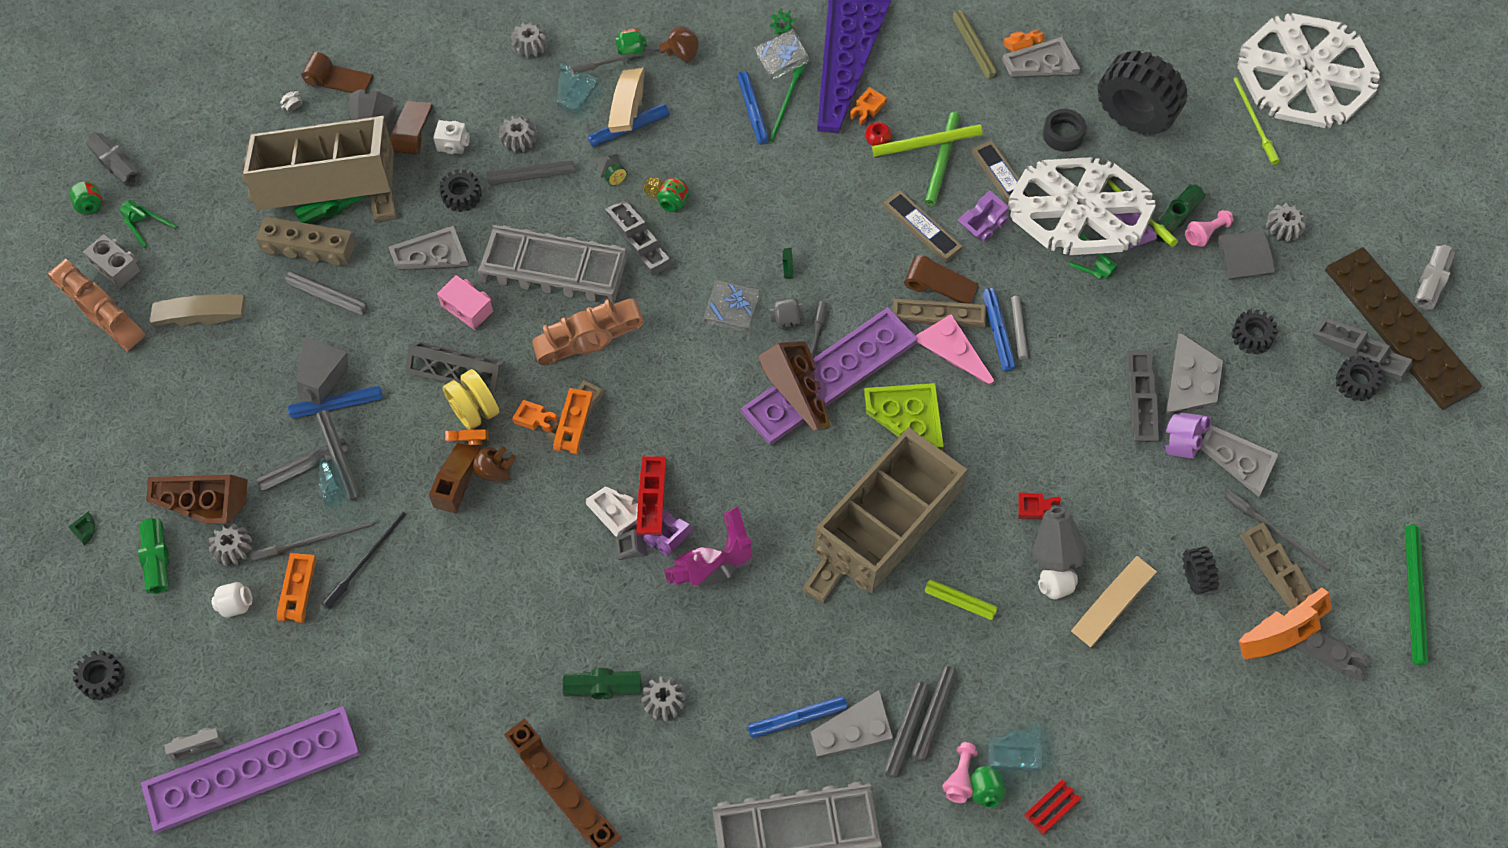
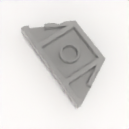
M1178 334L1165 415H1173L1174 412L1182 410H1196L1198 407L1215 406L1218 400L1223 361L1183 334Z

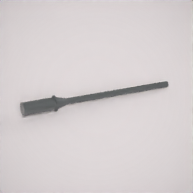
M658 46L646 49L642 54L622 55L602 61L590 60L589 62L570 66V71L572 75L590 70L594 71L595 68L601 65L660 51V48Z
M823 301L818 303L815 321L813 322L815 332L810 350L813 358L819 332L824 327L828 305Z
M1231 490L1226 493L1224 498L1243 511V514L1246 513L1254 516L1260 522H1264L1268 528L1325 570H1329V565L1256 513L1251 506L1252 504H1248Z
M373 521L287 545L274 544V546L250 552L252 561L275 555L279 556L280 553L287 549L373 526Z

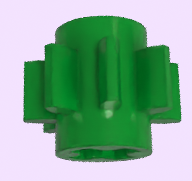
M780 8L778 11L779 15L774 13L771 15L774 22L770 23L769 27L775 28V35L778 32H783V35L786 36L788 29L790 31L795 29L791 24L796 21V18L791 17V10L786 13ZM781 18L783 21H787V24L785 26H783L782 23H779Z

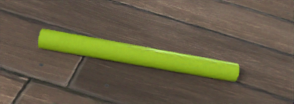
M981 124L872 146L873 156L877 157L981 136L983 132Z

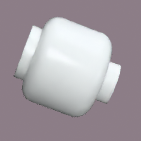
M1069 567L1070 570L1065 572L1043 570L1038 582L1040 591L1051 599H1059L1074 592L1078 583L1074 569Z
M240 582L218 587L212 598L214 610L226 618L244 614L252 604L250 589Z

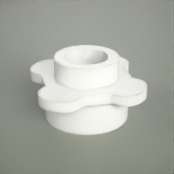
M296 91L285 94L280 102L282 104L281 108L283 110L286 109L288 112L299 108L302 105L301 98L299 97L300 92Z

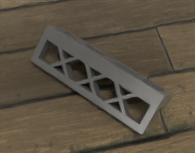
M416 341L409 345L405 372L445 382L454 380L460 384L461 378L455 371L459 367H465L468 371L471 369L478 370V375L482 372L492 373L491 385L486 386L490 392L495 393L499 373L504 371L506 361ZM414 356L422 357L427 366L422 370L413 368ZM438 361L444 362L449 372L444 375L439 374L433 365Z

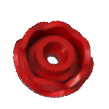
M875 122L867 127L864 136L871 146L889 143L892 139V131L885 123Z

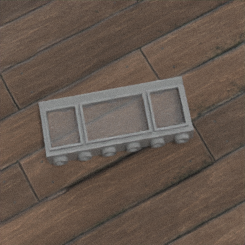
M504 225L492 226L493 230L481 266L478 269L481 282L485 283L488 275H494L497 277L500 285H506L508 278L519 280V285L522 289H529L530 282L541 284L544 293H551L553 286L563 288L564 295L567 297H573L575 290L585 292L586 298L589 301H595L597 294L608 296V299L614 305L627 262L625 248L617 245H603L594 241H580L572 237H558L550 233L541 234L527 229H513Z
M854 782L845 788L827 786L818 792L801 790L796 792V795L791 796L774 794L770 796V799L759 800L756 797L748 798L743 801L744 803L738 804L727 801L717 804V807H712L718 848L882 847L871 785H864L863 782Z

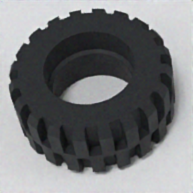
M1140 50L1128 51L1118 55L1099 81L1097 88L1099 102H1102V108L1108 112V116L1111 119H1115L1120 126L1127 127V130L1132 132L1138 131V134L1143 135L1147 133L1155 135L1169 129L1185 106L1188 97L1185 80L1181 79L1180 72L1178 70L1175 71L1171 63H1166L1162 57L1153 56L1150 52L1141 53Z

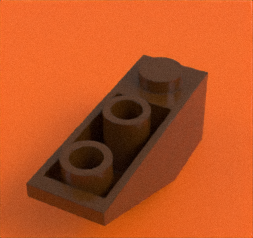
M461 443L456 444L437 473L429 493L433 508L457 514L473 472L474 458L480 451V448Z

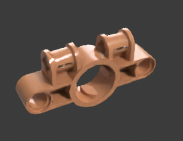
M64 259L47 273L50 280L94 324L103 329L122 348H125L127 352L146 337L143 330L127 316L126 312L121 310L97 284L83 275L79 268L67 259Z
M607 299L605 303L594 308L588 307L585 311L578 312L568 319L563 317L560 322L553 325H544V334L532 340L538 364L547 365V362L548 364L555 363L574 354H588L599 351L609 345L613 338L641 327L644 320L638 301L636 299H627L613 305Z

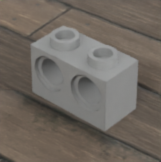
M102 235L83 251L89 263L118 288H121L140 272L136 264L138 259L130 251L127 253L123 251L122 245L116 239L110 240L106 235Z

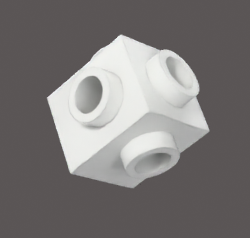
M439 120L434 135L437 151L448 154H463L464 148L469 145L470 134L466 131L465 123Z

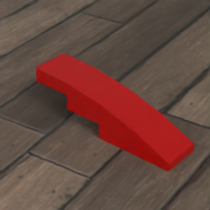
M642 456L640 485L638 489L637 535H662L666 456Z

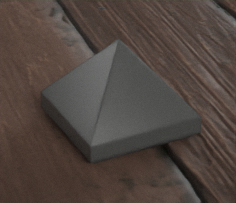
M618 154L596 158L601 177H604L605 171L611 165L620 164Z

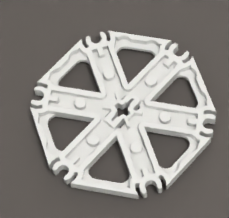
M1293 13L1292 15L1286 14L1285 22L1281 21L1279 16L1275 18V21L1272 18L1242 45L1239 55L1246 58L1239 57L1237 67L1256 105L1261 102V110L1265 106L1271 107L1268 115L1272 116L1275 114L1274 118L1322 128L1326 126L1331 127L1333 124L1332 119H1335L1339 125H1342L1343 120L1346 123L1376 94L1378 84H1373L1372 82H1378L1380 77L1379 71L1360 35L1354 39L1355 31L1351 34H1346L1347 26L1343 25L1340 28L1342 23ZM1309 25L1324 28L1329 31V35L1311 50L1300 26ZM1275 32L1287 54L1262 50L1258 47V43L1269 33ZM1352 47L1357 50L1364 63V68L1358 69L1333 64V62L1347 48ZM1305 67H1307L1309 70L1312 69V72L1310 73L1308 70H1304ZM1253 70L1284 77L1272 89L1264 90L1260 87ZM1330 85L1360 91L1361 94L1351 104L1343 106L1338 102ZM1305 89L1316 113L1293 110L1288 107V104Z
M1093 157L1042 160V162H1037L1036 169L1029 166L1028 170L1025 169L1008 201L1009 210H1011L1010 216L1016 224L1047 249L1052 243V251L1060 246L1064 248L1063 254H1067L1070 249V255L1123 252V250H1128L1129 243L1136 246L1137 241L1140 243L1155 211L1156 204L1155 200H1151L1152 193L1150 189L1115 163L1110 168V161L1106 165H1100L1099 158H1096L1094 163H1092ZM1078 166L1086 169L1078 187L1056 171L1057 168L1067 169ZM1113 176L1119 177L1125 184L1133 188L1132 191L1102 192L1108 179ZM1032 182L1051 196L1026 197L1023 195V192L1028 183ZM1141 213V216L1136 225L1129 226L1113 214ZM1061 217L1056 229L1052 231L1045 230L1032 220ZM1085 224H1088L1106 240L1082 241L1079 239V236Z

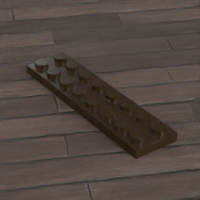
M1364 247L1326 267L1325 271L1384 342L1390 346V349L1395 354L1412 359L1410 373L1442 410L1480 390L1482 387L1481 383Z

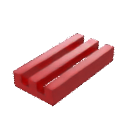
M1062 779L1031 807L1024 816L1044 835L1081 800V797L1078 794L1076 795L1073 792L1074 790L1068 787ZM1062 789L1064 792L1035 819L1032 815ZM1069 796L1072 800L1042 826L1040 822Z

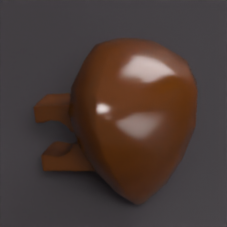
M677 26L670 32L668 40L659 44L661 53L667 52L668 56L675 54L682 61L689 63L697 53L699 41L696 34L689 28Z
M504 446L498 451L491 447L483 448L474 458L473 472L477 477L486 481H508L511 479L508 467L515 461L516 456L512 454L510 458L503 459V454L506 450Z

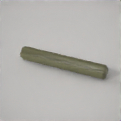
M962 10L954 12L953 20L987 79L996 77L997 69Z

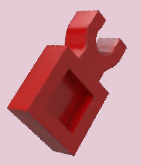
M1019 492L1018 519L1042 520L1045 512L1050 510L1052 505H1060L1061 497L1044 499L1043 493Z

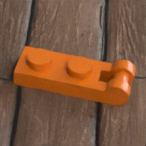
M569 388L554 439L553 450L560 452L568 450L571 454L576 455L579 453L581 438L593 399V392ZM565 435L573 436L572 440H564Z
M290 553L277 610V621L286 622L287 619H290L296 623H304L317 560L315 555ZM289 604H296L295 610L289 609Z

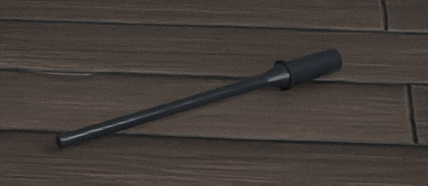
M402 511L352 572L344 580L337 582L336 587L322 602L325 608L330 609L339 597L347 591L350 580L406 515L405 512Z

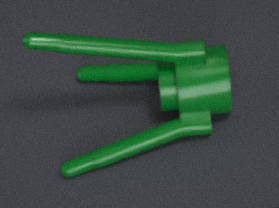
M133 200L125 201L120 207V213L125 217L123 222L129 226L143 248H147V244L133 222H140L148 215L174 229L178 227L171 221L147 210L142 205L139 206Z
M1080 234L1079 237L1083 241H1091L1084 234ZM1097 253L1100 258L1094 264L1096 271L1080 264L1069 262L1070 266L1091 274L1099 280L1102 276L1108 279L1118 267V264L1104 253Z

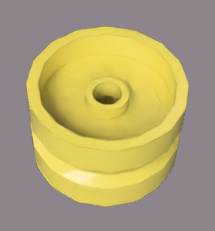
M473 369L461 375V384L453 380L442 387L452 410L468 430H473L481 425L480 415L490 420L500 413L488 387Z

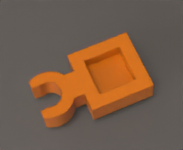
M1039 30L1031 31L1028 34L1015 32L1011 34V37L1004 38V46L1012 52L1033 46V44L1044 42V33H1040Z
M869 87L856 101V107L851 110L850 118L853 119L856 115H860L859 124L863 125L867 120V115L869 114L874 117L887 103V98Z
M523 400L512 420L514 424L534 431L539 425L545 432H551V425L547 424V422H557L558 418L555 413L546 412L544 406Z
M445 431V441H468L469 446H481L483 441H489V431Z

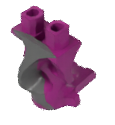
M734 507L723 514L728 533L724 549L720 552L713 548L701 547L673 560L675 566L664 569L668 584L714 585L729 578L736 569L752 563V542L746 534L739 507Z

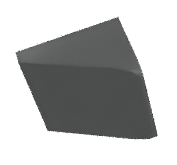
M633 529L615 537L618 560L647 556L646 542L643 540L645 535H637L636 529Z

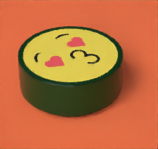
M613 164L605 171L604 178L609 185L615 186L625 180L627 170L621 164Z

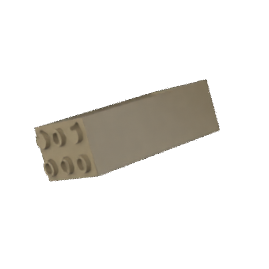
M384 116L251 134L249 144L246 145L247 156L244 157L245 167L241 171L243 183L248 186V197L250 202H254L256 210L391 192L394 149Z
M908 427L816 527L815 553L823 560L828 559V561L834 564L839 573L847 574L851 577L859 588L873 593L963 490L968 469Z

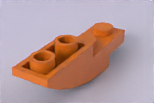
M1320 588L1314 594L1309 595L1297 607L1291 609L1285 616L1276 611L1270 617L1264 619L1261 624L1244 634L1239 640L1242 656L1245 659H1252L1270 655L1296 645L1321 629L1319 619L1332 610L1329 592Z

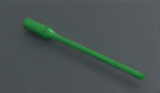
M806 53L800 54L796 67L793 70V81L769 139L771 142L774 141L796 82L800 76H803V70L809 57Z

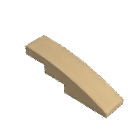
M644 68L623 70L614 93L608 128L611 133L632 130L633 118H637L638 105L642 103Z
M1136 556L1090 607L1071 632L1092 648L1122 612L1130 606L1157 571Z

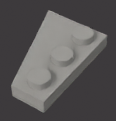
M1062 37L1004 54L1002 58L1010 76L1079 74L1080 71L1078 64Z
M454 226L389 246L396 270L468 266Z
M1212 425L1206 432L1201 447L1203 452L1258 497L1262 493L1278 456L1275 452Z
M879 690L814 729L810 734L817 759L893 740Z

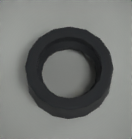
M1057 109L1046 117L1042 133L1043 139L1054 150L1062 152L1072 151L1083 143L1086 123L1081 114L1074 110ZM1064 122L1074 126L1077 134L1072 137H1061L1055 134L1051 128L1056 123Z

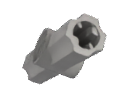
M1447 245L1435 247L1429 264L1426 265L1419 281L1421 285L1414 300L1418 308L1423 310L1434 309L1440 292L1445 287L1450 275L1449 268L1455 255L1452 247Z

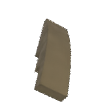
M237 294L199 295L154 302L152 304L150 323L153 326H162L175 322L179 326H185L200 322L204 326L244 317L246 296Z
M1264 522L1240 534L1252 557L1290 609L1297 607L1309 595L1314 594L1297 563L1292 565L1282 545L1274 542Z

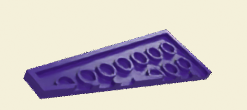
M891 0L828 1L817 131L839 133Z

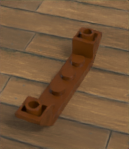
M525 718L504 734L523 764L588 845L592 848H611L622 839L605 817H601L543 745L541 737Z

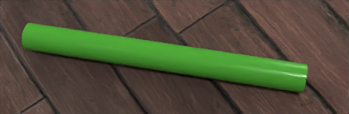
M950 113L945 131L957 129L960 120L959 113ZM953 141L941 143L925 199L926 205L935 206Z

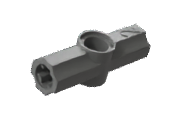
M95 132L89 136L86 142L88 148L98 157L100 163L110 174L113 173L125 186H134L139 182V178L142 175L118 145L114 146L102 132Z

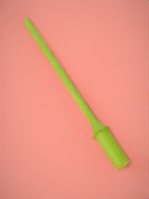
M1235 77L1233 80L1262 138V148H1264L1271 164L1276 165L1280 162V159L1272 145L1273 142L1266 138L1238 78Z
M1108 179L1107 184L1110 187H1112L1116 192H1122L1110 179ZM1152 219L1149 223L1153 226L1156 235H1159L1171 247L1178 243V240L1165 229L1164 225H1159Z

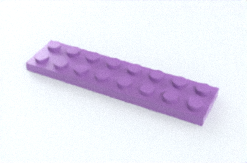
M887 307L813 358L816 365V370L813 371L815 381H820L821 389L818 390L819 397L825 402L827 407L916 345L918 338ZM772 386L741 408L742 415L770 446L805 422L775 386Z
M342 706L142 782L141 786L153 831L157 834L360 756V752L346 709Z

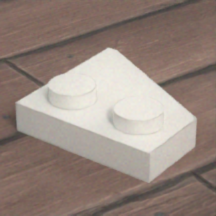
M605 486L586 499V505L616 537L637 524L638 503L634 502V498L621 495L617 491Z

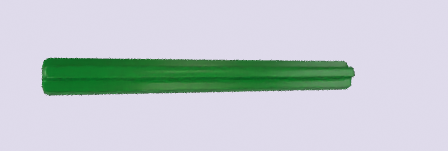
M1411 524L1405 527L1412 663L1422 666L1428 664L1421 535L1420 527Z

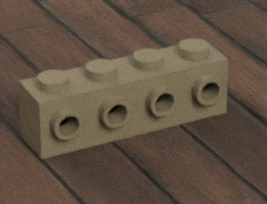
M264 217L256 237L260 250L266 254L273 255L277 253L289 258H306L311 262L324 261L335 266L340 264L348 265L356 243L352 231Z

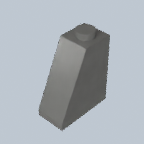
M305 337L302 342L297 376L299 398L320 405L347 371V352Z

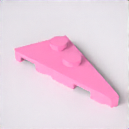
M952 315L947 316L916 335L918 345L926 347L932 353L943 357L949 363L974 375L982 382H986L989 385L995 383Z

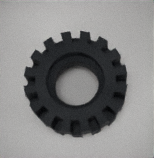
M459 169L455 170L456 174L449 172L448 178L444 176L442 178L443 182L440 181L439 184L441 198L447 208L451 207L452 211L458 208L459 212H463V208L469 211V206L476 207V202L479 203L480 197H482L478 177L474 176L471 171L467 174V171L462 169V173H459ZM460 186L469 188V191L462 195L452 193L455 188Z
M1252 309L1247 310V313H1241L1232 329V338H1235V345L1240 343L1239 349L1246 348V353L1249 354L1251 350H1253L1254 354H1258L1259 351L1264 353L1266 349L1269 350L1278 333V329H1276L1277 323H1272L1274 318L1272 316L1267 318V312L1265 311L1263 314H1259L1260 310L1258 309L1254 313H1252ZM1249 326L1257 327L1263 332V336L1253 337L1247 333L1246 328Z
M1359 355L1357 359L1354 356L1350 357L1349 360L1346 359L1335 378L1337 380L1336 387L1340 386L1339 392L1345 391L1346 394L1344 396L1346 398L1349 395L1353 396V401H1356L1358 397L1360 401H1365L1366 398L1368 400L1371 399L1383 382V374H1380L1382 371L1381 367L1375 368L1378 363L1374 361L1371 364L1369 362L1371 358L1366 357L1365 360H1362V356ZM1354 372L1360 373L1367 378L1368 383L1364 385L1358 384L1352 380L1350 375Z
M1203 546L1183 552V569L1186 572L1184 574L1188 579L1187 582L1190 584L1191 591L1198 595L1217 590L1219 586L1218 580H1220L1219 575H1217L1219 571L1215 566L1216 560L1213 559L1210 549Z
M99 650V654L96 651L90 652L91 657L85 654L82 656L85 661L82 663L78 660L76 664L79 669L74 668L73 673L76 675L73 676V681L76 683L75 686L92 700L95 697L98 700H103V696L107 698L112 697L110 692L114 691L117 693L119 691L117 686H122L124 683L121 678H125L123 666L115 656L109 652L106 654L104 650ZM99 667L108 669V675L105 680L98 684L91 683L90 676L95 669Z

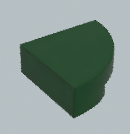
M784 248L782 257L784 278L793 279L792 248Z
M86 512L68 526L84 546L90 541L95 531V522L93 528L94 519L89 512Z

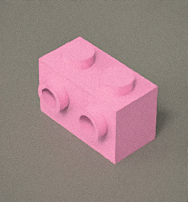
M457 275L437 293L440 305L473 330L493 312L491 298L485 292L476 290L467 279L462 280Z

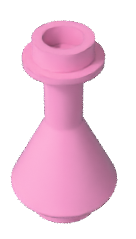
M1222 210L1218 213V218L1211 222H1190L1185 232L1187 241L1193 246H1205L1215 229L1222 225L1226 228L1231 226L1234 220L1233 215L1229 211Z
M967 742L961 743V746L957 748V752L961 755L959 766L943 784L946 798L956 803H965L967 798H971L973 794L968 770L971 758L977 757L978 752L975 745Z

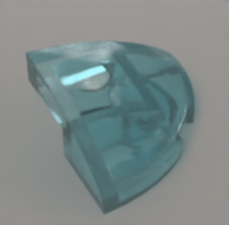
M324 457L320 459L318 476L321 497L327 509L335 505L331 495L339 492L328 462Z

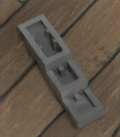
M625 199L605 209L607 215L633 253L652 276L672 266L670 258L659 247L658 240L647 229L645 221Z
M1323 317L1313 332V337L1349 358L1354 356L1357 359L1358 355L1362 356V360H1365L1366 357L1371 358L1369 361L1371 364L1374 361L1378 363L1375 368L1381 367L1382 371L1380 374L1402 382L1412 366V359L1390 352L1389 345L1369 339L1368 332Z
M1128 350L1126 352L1127 381L1133 440L1159 441L1157 393H1155L1154 372H1152V350Z

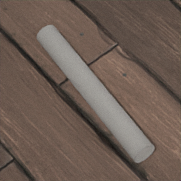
M1020 296L1011 297L1018 357L1019 360L1028 359L1021 300Z

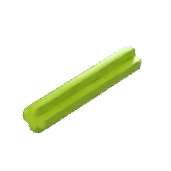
M930 579L925 587L927 594L989 620H992L997 612L995 605Z

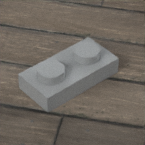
M205 728L189 737H177L171 743L164 746L166 755L175 762L223 746L224 741L222 734L216 728Z

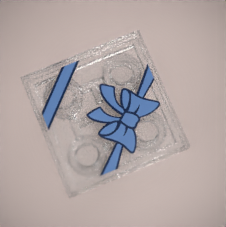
M793 29L754 48L770 79L779 77L810 61L808 54Z
M715 280L704 315V323L749 332L760 296V289Z

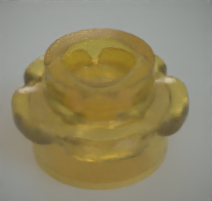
M656 177L647 178L644 182V192L651 198H657L663 182Z

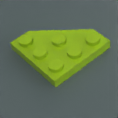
M935 383L864 388L866 414L897 437H900L909 427L943 451L944 446Z

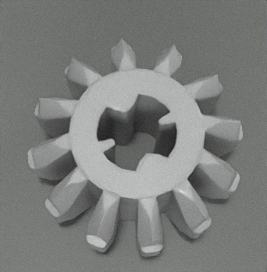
M522 22L521 27H515L514 32L511 33L512 48L514 51H517L519 56L525 54L528 59L533 54L537 57V52L544 53V48L547 47V34L540 24L534 25L530 22L529 25H525Z
M522 115L517 119L512 116L510 121L504 119V125L500 126L499 129L500 141L507 150L512 148L514 153L518 149L524 152L525 147L532 149V143L536 142L537 139L536 127L532 124L530 118L524 119Z
M1287 203L1283 206L1277 204L1267 217L1266 228L1270 229V235H1277V241L1281 237L1285 239L1286 243L1290 239L1296 241L1306 228L1307 217L1303 216V210H1296V204L1292 207H1289Z
M234 523L228 528L227 525L223 524V530H214L216 537L209 538V543L211 544L208 547L209 552L218 563L222 562L223 565L228 566L232 561L234 565L238 566V559L247 560L245 553L252 552V547L250 546L252 539L250 535H247L248 532L245 528H239Z
M662 676L659 677V683L651 680L649 682L651 688L644 687L643 693L646 696L641 698L642 704L646 705L645 712L647 714L653 712L652 716L655 720L659 718L660 714L663 716L664 721L668 720L667 714H671L672 717L676 718L678 716L676 710L684 709L682 701L686 699L685 693L681 692L682 685H674L672 677L667 683ZM663 695H666L665 702L660 701Z

